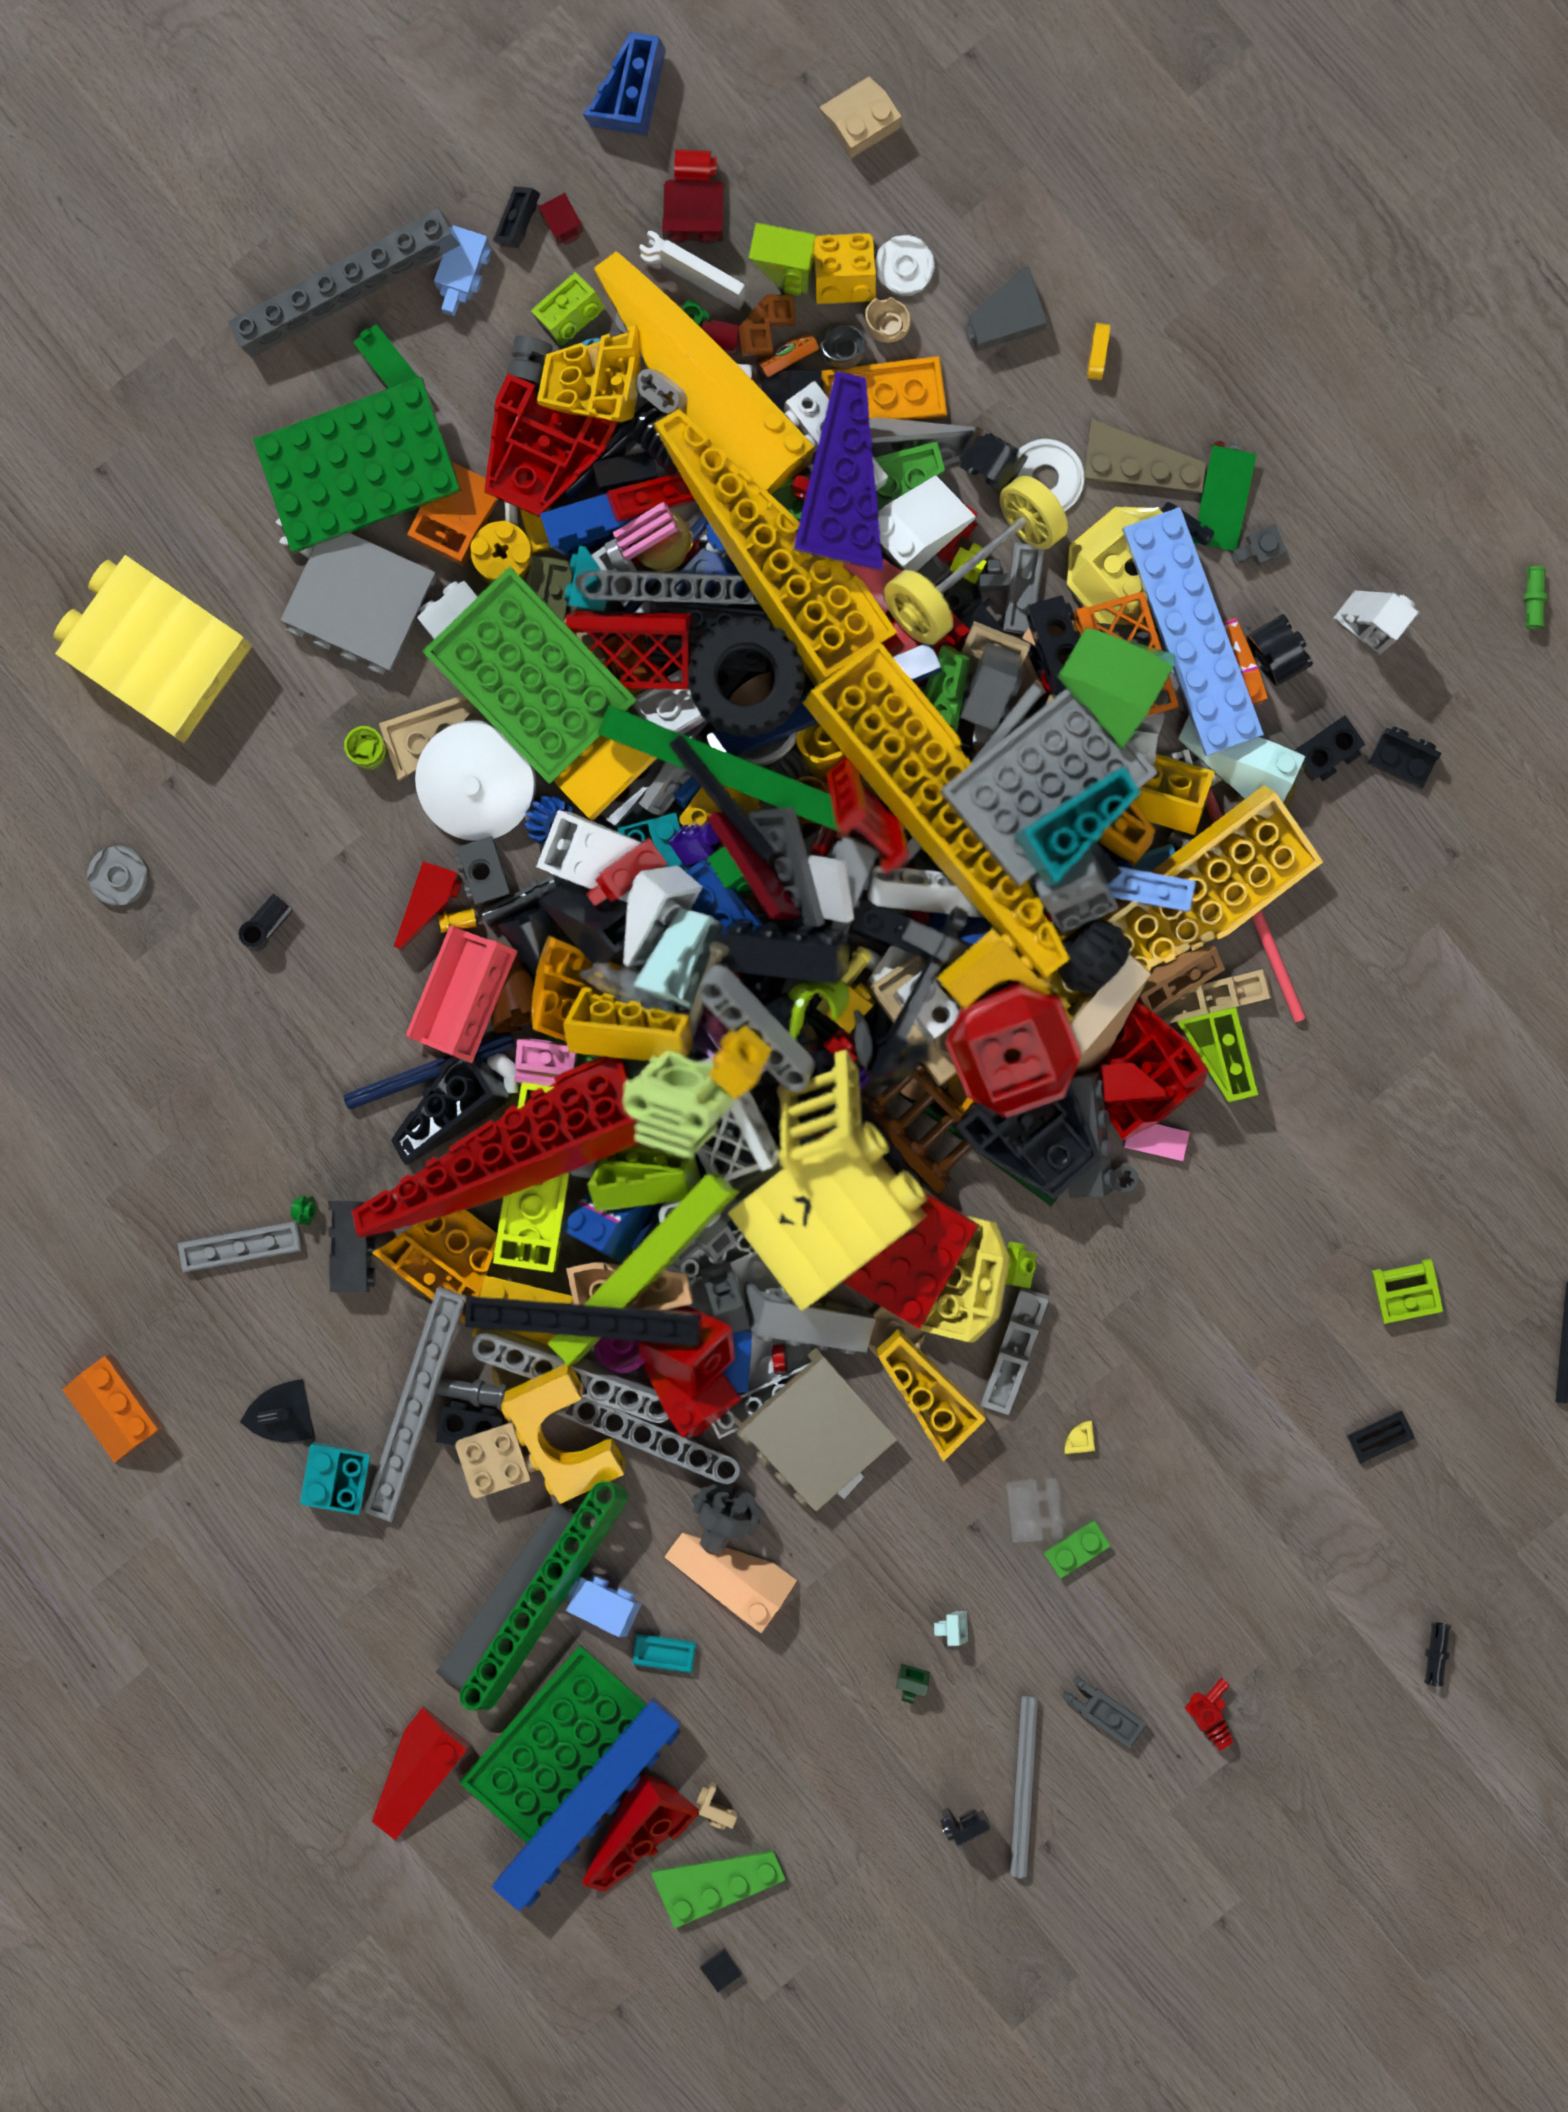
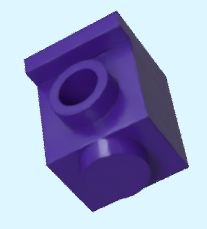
M709 822L702 825L695 823L688 826L686 824L668 841L684 866L709 858L722 844Z

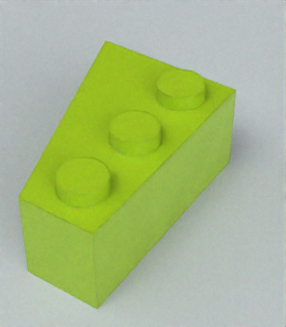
M755 223L749 259L778 288L784 289V293L794 296H800L801 293L808 294L814 264L815 234Z

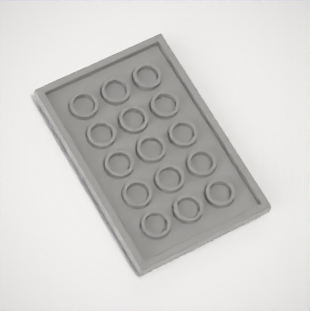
M1068 689L1063 691L940 790V794L1017 887L1036 873V870L1013 834L1113 770L1125 766L1138 789L1157 774V771L1130 739L1123 749L1120 750L1115 745L1116 740L1105 727L1101 728L1097 724L1098 719L1086 705L1082 706Z

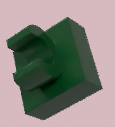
M901 1663L896 1688L903 1690L901 1701L913 1704L916 1694L926 1696L930 1679L929 1671Z

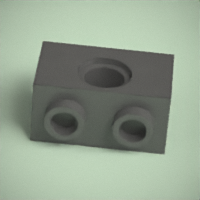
M492 836L457 847L459 855L454 857L459 872H465L468 883L463 886L469 902L474 900L475 905L479 907L511 895L496 843ZM479 865H486L490 869V874L485 880H477L474 877V870Z

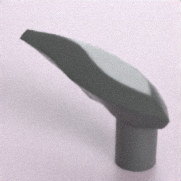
M855 1011V1045L857 1051L855 1062L867 1069L873 1059V1040L863 1015L860 1011Z

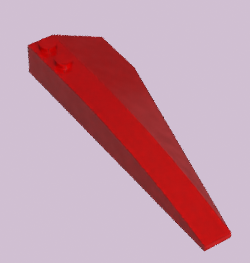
M602 1056L563 1072L555 1077V1083L549 1086L554 1087L553 1089L544 1092L540 1087L530 1094L532 1098L526 1101L521 1108L518 1109L514 1104L505 1110L506 1113L496 1122L488 1121L450 1146L449 1153L439 1159L435 1156L426 1162L425 1165L427 1167L413 1176L410 1174L399 1180L400 1183L391 1191L383 1190L354 1209L352 1215L357 1236L362 1238L475 1207L538 1185L641 1143L635 1141V1135L639 1132L635 1130L636 1124L640 1120L631 1117L624 1108L625 1082L627 1080L631 1081L623 1058Z

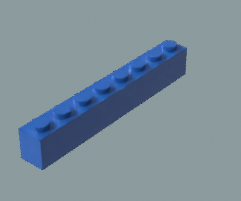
M653 1697L496 1878L491 1888L517 1911L520 1912L525 1905L530 1908L541 1895L538 1892L539 1888L545 1882L550 1885L559 1875L561 1870L558 1866L564 1859L570 1862L581 1849L578 1843L586 1835L590 1838L601 1825L598 1820L605 1812L610 1815L621 1802L618 1799L620 1794L625 1789L630 1792L641 1779L638 1776L639 1772L645 1766L650 1769L661 1756L658 1750L666 1742L668 1745H671L681 1733L678 1729L681 1720Z

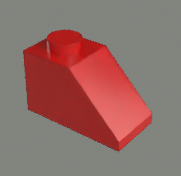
M1128 1058L1110 1060V1065H1102L1105 1102L1108 1104L1170 1099V1093L1137 1065L1129 1063Z

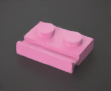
M520 1037L517 1039L516 1076L514 1077V1082L550 1086L555 1083V1077L577 1067L578 1053L568 1052L567 1043Z

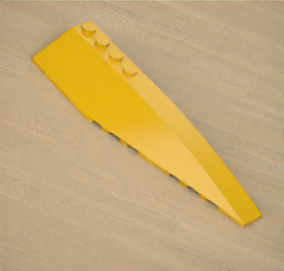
M878 640L812 690L803 702L804 706L915 840L1002 935L1006 933L1016 944V949L1045 978L1069 960L1052 923L1048 922L1043 912L1044 907L1039 897L1036 898L1029 885L1030 879L1028 878L1017 887L940 794L942 788L972 764L969 758L965 757L957 734L882 643Z
M1263 785L1149 872L1195 881L1190 912L1116 898L1115 901L1118 909L1096 919L1104 920L1117 926L1127 939L1129 953L1150 971L1152 967L1160 963H1168L1176 959V956L1189 950H1197L1211 940H1219L1229 935L1322 864L1323 861L1277 793ZM1035 967L1031 970L1036 977L1040 974ZM1058 969L1046 978L1053 986L1049 990L1051 994L1055 996L1057 993H1060L1069 1005L1079 1001L1086 994L1068 986L1059 975Z

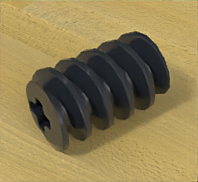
M652 409L638 415L628 426L627 433L633 436V439L638 444H641V447L646 452H649V455L657 461L659 466L664 468L667 474L677 473L676 465L653 426L654 423L664 417H660V412L657 409Z

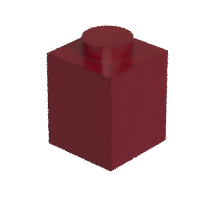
M565 193L538 206L540 215L557 246L562 243L568 245L579 239V234L583 233L582 224Z

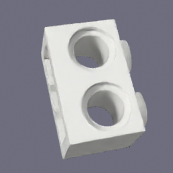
M920 973L893 994V997L901 1007H903ZM937 976L914 1022L930 1043L953 1025L960 1011L956 1000L952 996L947 997L942 991L941 987L943 985ZM933 1010H942L946 1014V1022H936L932 1016Z

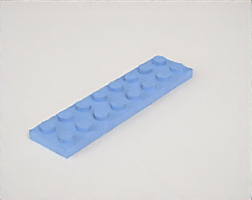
M1178 507L1123 527L1124 537L1166 651L1175 654L1173 670L1204 755L1208 756L1264 735L1181 508Z

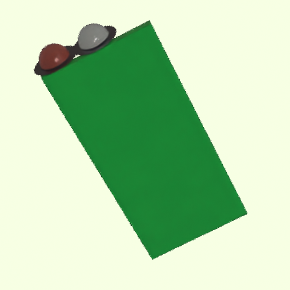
M1218 440L1211 445L1212 451L1197 520L1202 522V527L1206 525L1215 532L1213 539L1207 546L1234 551L1237 549L1257 454L1241 451V447L1238 444H1232L1229 448H1226L1224 442ZM1194 536L1193 543L1202 545L1201 543L1196 541L1197 537Z

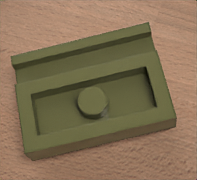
M532 555L527 584L564 621L568 608L566 605L567 601H564L567 583L572 584L573 581L572 572L570 571L571 562Z

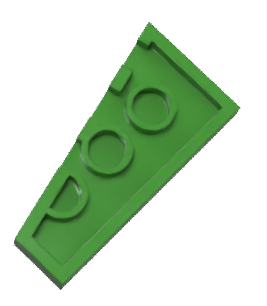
M942 645L937 657L942 672L930 676L923 694L954 732L957 733L970 658L950 645Z
M774 1850L735 1856V1858L709 1860L692 1865H679L668 1869H655L650 1872L674 1929L786 1880Z

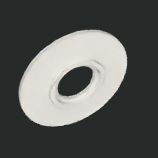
M1039 439L1022 446L1017 456L1021 457L1022 454H1026L1029 457L1017 477H1032L1037 467L1041 465L1052 466L1056 469L1059 480L1057 485L1050 491L1056 496L1064 511L1068 510L1079 498L1084 485V470L1077 454L1064 443L1052 439Z

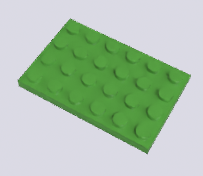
M511 566L422 651L549 784L600 736L597 732L608 705L626 711L637 701L634 695L566 626Z

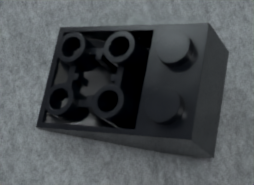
M567 880L542 898L539 903L599 971L624 951L628 902L617 898L610 902L606 898L594 906L586 895L591 890L590 888Z

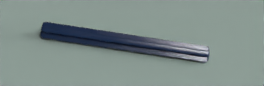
M505 1033L481 1042L476 1054L483 1060L514 1048L515 1043L511 1034ZM453 1055L444 1056L344 1095V1102L348 1109H354L436 1078L439 1075L437 1071L442 1064Z

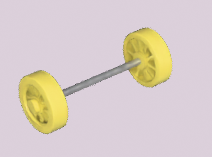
M1019 476L1003 488L1000 493V507L1010 527L937 587L922 575L909 570L902 571L885 586L884 596L888 609L896 622L908 635L920 643L933 645L950 632L953 626V618L942 594L1015 533L1029 545L1043 550L1051 548L1066 535L1068 522L1065 511L1056 496L1043 483L1029 476Z

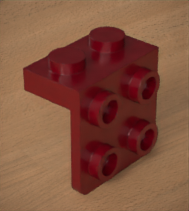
M667 180L664 183L663 240L667 239L672 243L698 241L705 244L723 241V183L718 180Z

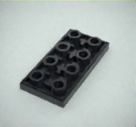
M651 601L650 613L691 614L690 658L693 651L697 648L700 639L710 633V629L716 625L720 626L727 623L726 620L734 618L736 620H743L744 617H754V620L757 621L766 620L771 622L764 611L669 601ZM648 635L646 653L656 644ZM656 635V636H657L659 639H661L664 635ZM669 635L662 643L675 655L682 649V635ZM659 646L648 656L652 662L667 663L670 660ZM742 649L729 654L723 660L719 669L765 673L767 657L755 650ZM682 653L677 657L681 662Z

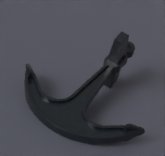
M955 906L950 911L945 927L941 931L912 919H907L899 936L927 951L929 957L894 1023H892L879 1003L865 1014V1017L871 1021L869 1030L874 1050L873 1059L867 1069L865 1068V1072L871 1081L882 1086H892L905 1078L920 1061L924 1063L929 1062L930 1043L928 1041L909 1045L904 1044L941 966L946 961L953 964L971 948L957 940L958 932L962 930L967 921L968 912ZM886 1028L890 1029L887 1035L885 1036Z

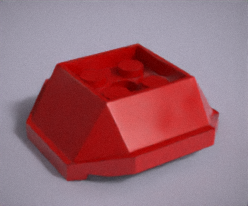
M1022 984L977 999L966 1009L961 1006L945 1040L967 1097L1006 1118L1064 1098L1082 1057L1081 1048L1061 998L1045 994ZM1009 1048H1016L1021 1052V1055L1017 1058H1010L1005 1054V1051Z

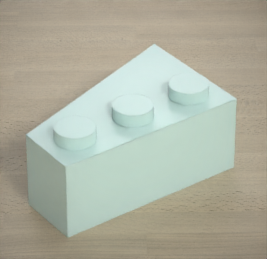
M680 908L633 986L663 1002L691 1010L711 954L709 950L712 942H718V933L723 930L724 924L710 916Z

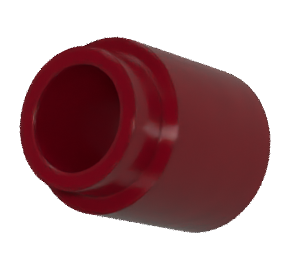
M712 320L711 322L704 321L702 329L727 354L735 355L736 349L741 350L740 325Z

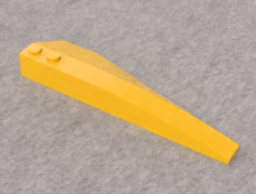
M617 251L594 267V272L609 300L616 307L623 325L626 328L634 325L637 326L639 351L647 369L662 372L684 390L687 396V404L682 412L708 435V440L718 449L722 448L729 455V459L740 470L744 469L759 488H764L769 494H772L812 463L815 446L736 362L653 282ZM665 394L664 396L671 401L670 405H674L673 395Z
M678 409L654 423L653 426L679 473L746 584L777 629L780 627L785 631L786 636L796 644L799 655L802 656L804 671L815 687H818L878 640L883 643L897 633L864 582L856 574L853 576L843 567V562L794 551L800 522L764 488H759L744 469L740 470L729 459V455L722 448L718 449L708 440V435L687 415Z

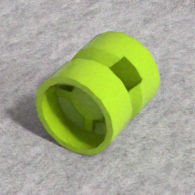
M359 726L352 729L345 738L344 749L346 755L356 766L372 770L385 762L388 749L383 737L375 729L369 726Z

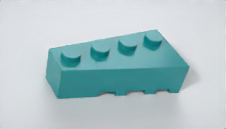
M1125 766L1113 770L1013 834L1045 887L1056 884L1063 877V874L1079 860L1088 847L1103 834L1102 832L1116 820L1141 792Z

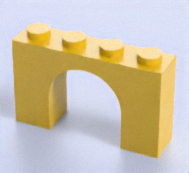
M993 928L937 977L965 1009L989 987L1003 980H1017L1024 983L1025 986L1045 994H1051L1049 990L1053 987L1041 973L1037 977L1033 974L1031 970L1034 966L1022 954L1019 957L1013 950L1017 946L1006 933L1000 937ZM1057 993L1055 996L1061 998L1069 1021L1071 1022L1074 1018L1067 1011L1070 1005L1061 996L1060 993ZM1009 1048L1005 1051L1010 1058H1017L1021 1055V1052L1016 1048Z
M565 1364L506 1391L501 1405L505 1418L508 1421L512 1420L516 1427V1436L522 1446L526 1445L530 1451L533 1467L537 1471L540 1470L542 1472L548 1493L551 1496L555 1495L559 1504L590 1491L600 1481L609 1482L624 1475L626 1460L612 1437L579 1452H566L557 1449L545 1438L541 1427L543 1420L551 1413L582 1398L584 1386L572 1365L566 1366Z

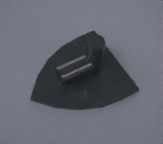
M303 1379L274 1386L261 1394L248 1407L240 1423L253 1433L269 1440L293 1442L314 1438Z

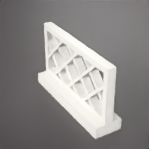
M710 1057L698 1063L714 1064L712 1062L713 1057ZM749 1090L736 1100L734 1099L733 1106L721 1117L723 1119L721 1128L713 1134V1136L717 1137L714 1148L703 1145L697 1151L707 1174L713 1175L717 1172L714 1166L715 1158L731 1164L728 1172L721 1174L726 1181L759 1169L761 1171L772 1168L779 1160V1149ZM728 1121L739 1126L741 1130L739 1139L724 1133ZM721 1140L737 1146L733 1157L718 1151ZM741 1148L752 1152L756 1162L748 1164L738 1160Z

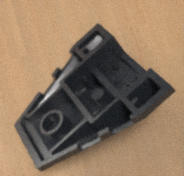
M1071 1084L1064 1098L1008 1118L974 1101L955 1125L974 1150L1054 1199L1100 1160Z

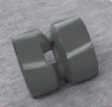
M516 336L511 353L515 360L509 362L507 374L509 373L535 385L536 389H539L546 354L552 353L553 346L537 338Z

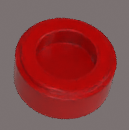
M784 1343L772 1346V1363L776 1375L787 1374L788 1372L787 1352Z

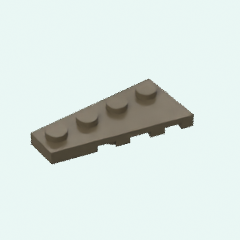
M1091 418L1084 466V480L1202 494L1205 462Z

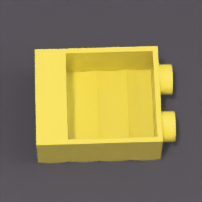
M124 555L118 565L110 560H106L98 567L89 582L88 589L95 593L96 596L83 614L75 609H71L56 627L53 638L60 642L61 646L55 654L176 739L185 743L250 651L252 645L239 633L128 556Z
M868 1122L861 1125L863 1155L851 1159L845 1148L836 1147L800 1160V1177L794 1178L789 1169L784 1168L727 1213L801 1311L817 1302L927 1217L920 1207L926 1201L923 1189L905 1171L896 1176L882 1157L889 1151L887 1142L881 1133ZM838 1126L831 1132H829L826 1136H824L822 1139L835 1135V1131L838 1130ZM800 1196L810 1199L812 1203L811 1212L808 1214L807 1227L802 1226L805 1203L795 1202L793 1197L800 1198ZM781 1213L785 1215V1219L791 1220L796 1225L780 1224L779 1218L781 1219Z

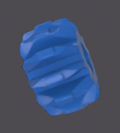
M542 796L540 803L537 801L532 802L534 807L532 812H525L530 817L524 823L529 830L527 835L542 846L546 843L558 810L572 812L573 809L569 803L564 802L558 796H552L551 798Z

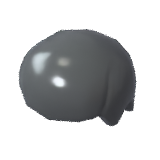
M839 325L826 331L823 341L820 342V347L827 363L836 369L847 370L855 367L862 361L867 350V341L863 333L854 326Z

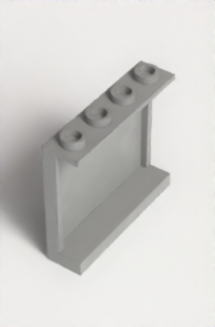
M348 533L314 547L281 621L287 626L285 631L299 638H302L303 634L314 638L313 644L329 651L332 646L340 650V656L356 663L360 659L369 663L367 668L375 673L384 675L386 671L393 674L395 671L393 666L430 587H434L438 577L434 571Z

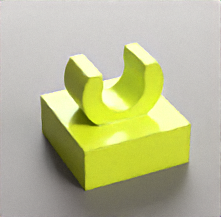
M976 543L972 544L969 551L960 547L949 570L952 572L958 570L981 551L983 547ZM983 560L963 578L976 584L987 561Z

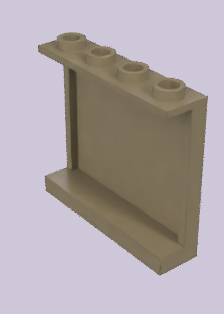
M817 1348L807 1355L812 1362L743 1423L738 1417L734 1419L740 1428L736 1433L747 1446L753 1443L758 1448L755 1454L764 1465L772 1464L777 1469L774 1472L777 1479L785 1487L791 1484L796 1490L792 1494L803 1507L809 1504L815 1512L898 1440Z

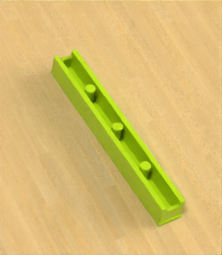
M715 1172L713 1175L708 1173L585 1304L630 1308L736 1197L739 1191L734 1189L718 1172ZM556 1334L547 1344L561 1357L566 1366L578 1363L601 1338Z

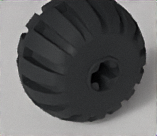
M1100 919L1089 921L1082 925L1063 945L1069 960L1058 968V972L1064 982L1073 989L1085 993L1095 992L1113 979L1126 963L1130 952L1127 939L1122 931L1110 922Z

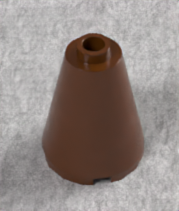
M517 953L491 1015V1025L496 1033L505 1034L522 1031L521 1026L530 1023L531 1028L533 1027L532 997L535 982Z

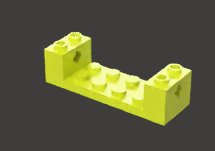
M522 1082L518 1109L524 1106L525 1102L532 1098L530 1094L540 1087L544 1092H548L554 1087ZM570 1172L503 1197L493 1263L547 1272L557 1271L561 1246L559 1237Z

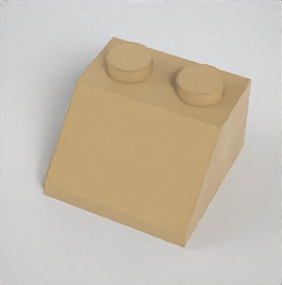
M867 77L819 107L821 114L850 159L901 127L902 116L886 91L870 77Z

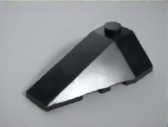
M477 1054L472 1063L455 1056L445 1061L437 1071L439 1075L432 1086L427 1087L422 1095L424 1097L414 1111H410L391 1139L404 1165H409L490 1116L511 1099L499 1076Z

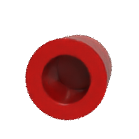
M675 149L674 180L710 181L711 175L716 176L717 157H711V151Z

